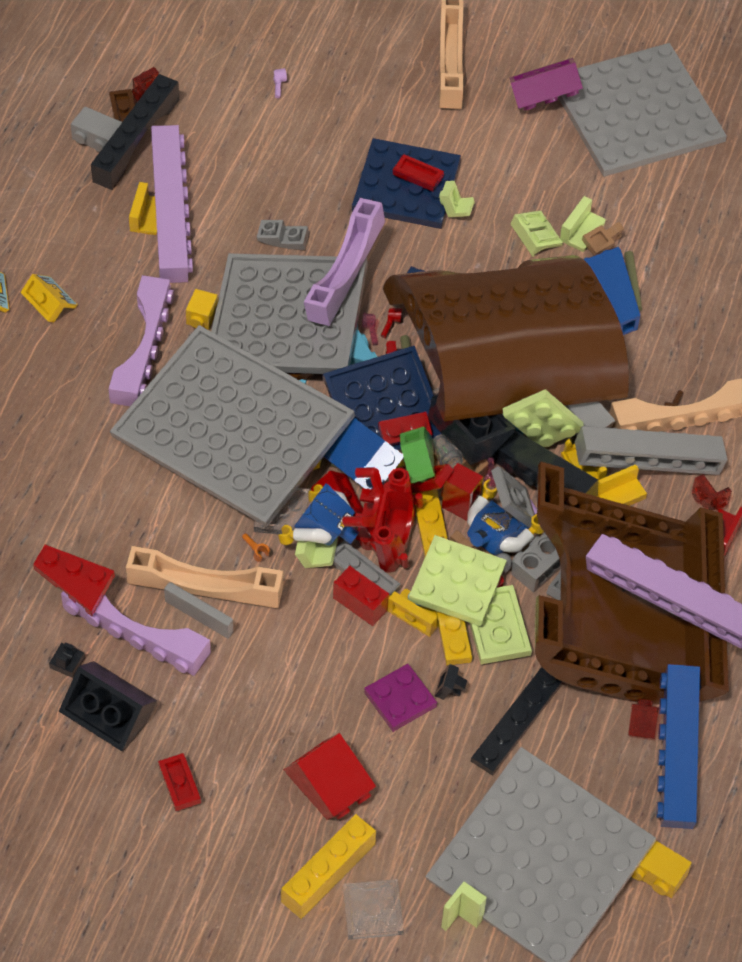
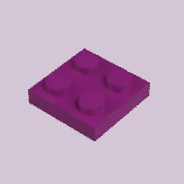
M408 663L364 688V694L392 732L437 707V701Z

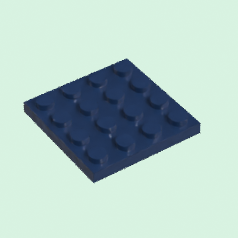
M373 138L353 200L352 212L359 199L363 198L382 203L384 218L442 229L446 210L444 205L440 203V192L443 190L446 181H455L461 155ZM403 154L444 171V177L434 191L393 175V168Z
M415 345L323 373L322 376L330 398L352 409L355 412L354 418L379 437H381L378 428L380 421L426 412L428 416L431 399L434 396ZM429 420L433 441L445 438ZM400 444L392 446L399 452L402 451Z

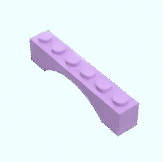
M363 198L359 199L351 214L344 242L333 266L323 279L313 284L304 300L308 321L327 326L331 325L385 223L382 203Z
M143 275L141 277L137 291V303L146 324L145 334L135 353L125 363L114 369L109 385L110 403L131 406L147 387V384H145L146 380L151 379L153 370L151 362L157 358V341H162V324L168 320L169 309L167 307L168 304H172L174 298V290H171L170 280Z
M64 591L61 593L63 607L69 614H77L83 617L92 626L102 627L113 637H121L138 650L143 649L151 653L155 659L172 664L182 673L187 672L195 676L211 653L210 639L188 628L176 630L157 629L134 622L121 614L110 603L106 595L103 596L93 616H90L85 612V608L69 599Z

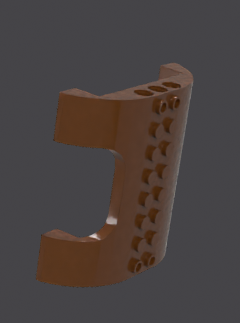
M569 255L524 261L518 268L478 273H455L445 270L397 274L390 276L383 285V291L390 305L404 304L441 382L436 405L444 421L503 414L504 407L545 389L564 406L627 398L628 358L620 322L592 268L579 256Z
M540 462L537 471L538 523L556 548L561 566L560 600L541 595L536 597L535 654L541 667L558 680L570 685L640 703L659 704L660 698H664V689H660V675L665 673L668 664L700 667L699 702L713 699L729 692L727 641L626 589L623 592L622 587L587 570L586 555L599 537L604 534L608 537L617 538L622 544L632 549H639L644 555L654 560L658 559L664 562L667 567L675 571H682L689 578L697 582H704L713 590L723 594L725 593L723 513L700 507L686 522L565 488L564 468Z

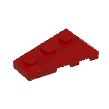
M46 544L33 563L36 572L52 585L63 590L74 603H79L90 616H93L115 577V572L112 569Z

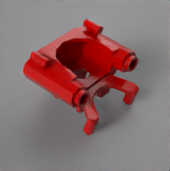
M356 468L355 476L357 478H370L373 488H362L360 501L365 502L362 514L356 513L355 516H344L342 524L344 527H358L357 531L359 534L356 536V540L359 541L363 549L374 551L378 557L379 566L386 573L395 572L400 565L403 568H408L409 561L406 550L415 518L414 504L418 508H422L424 506L423 495L421 493L412 495L409 472L403 468L393 469L388 475L389 481L383 485L377 468Z

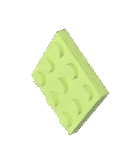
M434 535L408 600L481 626L507 560Z

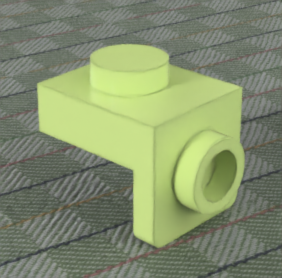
M446 181L443 190L440 192V203L444 205L448 217L470 215L475 203L474 198H461L455 181Z

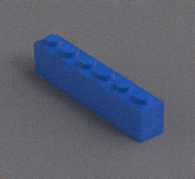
M668 664L665 673L660 675V689H664V698H660L659 714H664L663 724H659L658 739L663 740V750H658L657 760L658 766H662V776L658 775L657 792H661V802H657L656 818H661L660 827L693 829L696 824L700 667Z

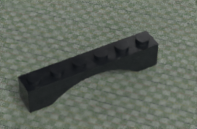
M161 74L157 75L91 163L93 183L110 190L115 188L123 177L131 156L145 132L159 118L169 115L180 100L178 81Z

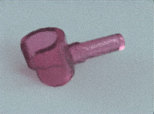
M363 313L362 327L370 328L372 345L376 346L378 345L375 332L376 316Z
M488 458V473L484 478V482L490 479L489 485L496 488L491 472L494 469V459Z

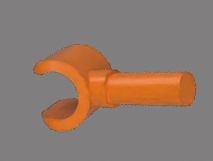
M247 533L243 534L242 538L254 551L253 556L257 562L262 560V556L258 552L262 551L266 556H269L270 549L266 544H257Z

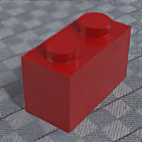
M457 463L453 468V472L444 483V488L441 492V497H443L442 508L467 521L469 509L477 497L481 496L483 476Z
M349 566L333 582V599L371 626H374L388 611L390 594L353 567Z

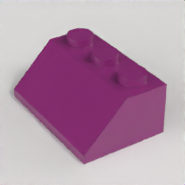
M573 58L509 77L518 109L523 107V110L536 107L538 102L544 101L545 104L558 100L557 96L566 94V97L576 95L580 89H583Z

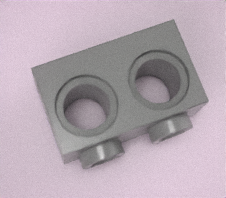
M545 533L541 537L536 536L524 552L520 551L514 556L511 575L534 593L561 569L556 548Z

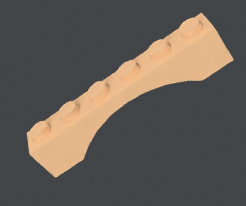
M441 0L439 108L462 109L463 0Z
M742 379L727 381L712 396L689 405L662 406L647 403L637 398L612 402L609 414L615 419L613 428L659 432L672 429L679 430L683 427L694 425L702 426L710 422H724L732 418L742 417Z
M135 546L131 547L126 565L127 582L133 585L164 589L170 582L190 594L272 608H279L283 591V571L263 567L238 571L211 570L177 561L158 550Z

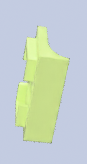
M541 210L514 215L511 226L532 257L543 249L562 246L563 242Z

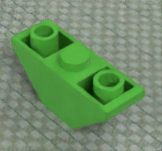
M425 427L401 433L400 446L406 469L409 472L410 482H424L434 477V452L431 434Z

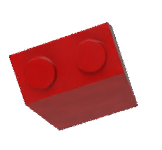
M340 733L325 739L283 769L326 820L336 817L337 820L351 811L348 808L356 801L359 805L372 796L369 791L376 787Z

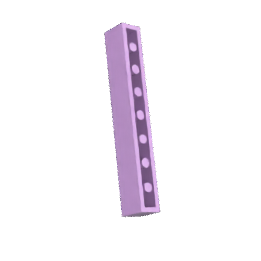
M179 125L151 126L159 276L162 279L170 280V283L188 282V273H193L192 258L187 259V254H191V240H186V236H190V222H185V218H189V206L184 204V200H188L187 186L183 187V183L187 182L186 169L181 168V165H185V152H180V148H184V134H179Z
M602 534L586 555L587 570L742 649V604L735 601L730 595L721 594L713 590L708 584L697 582L689 578L686 573L667 567L664 562L658 559L654 560L644 555L639 549H632L622 544L615 537H608Z

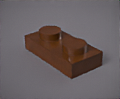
M131 89L109 92L113 117L118 121L123 122L135 106Z

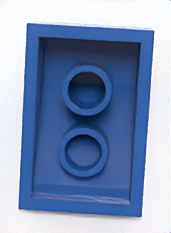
M353 418L323 456L366 489L373 488L371 479L357 478L355 476L356 468H377L383 485L389 481L388 475L393 469L404 468L405 466L403 454L355 418Z

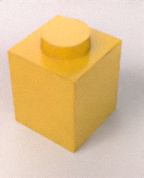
M195 289L186 308V325L194 328L200 325L209 330L215 317L218 294Z

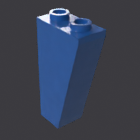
M616 247L611 250H605L596 256L584 258L609 298L617 314L623 335L638 330L640 312L621 249Z

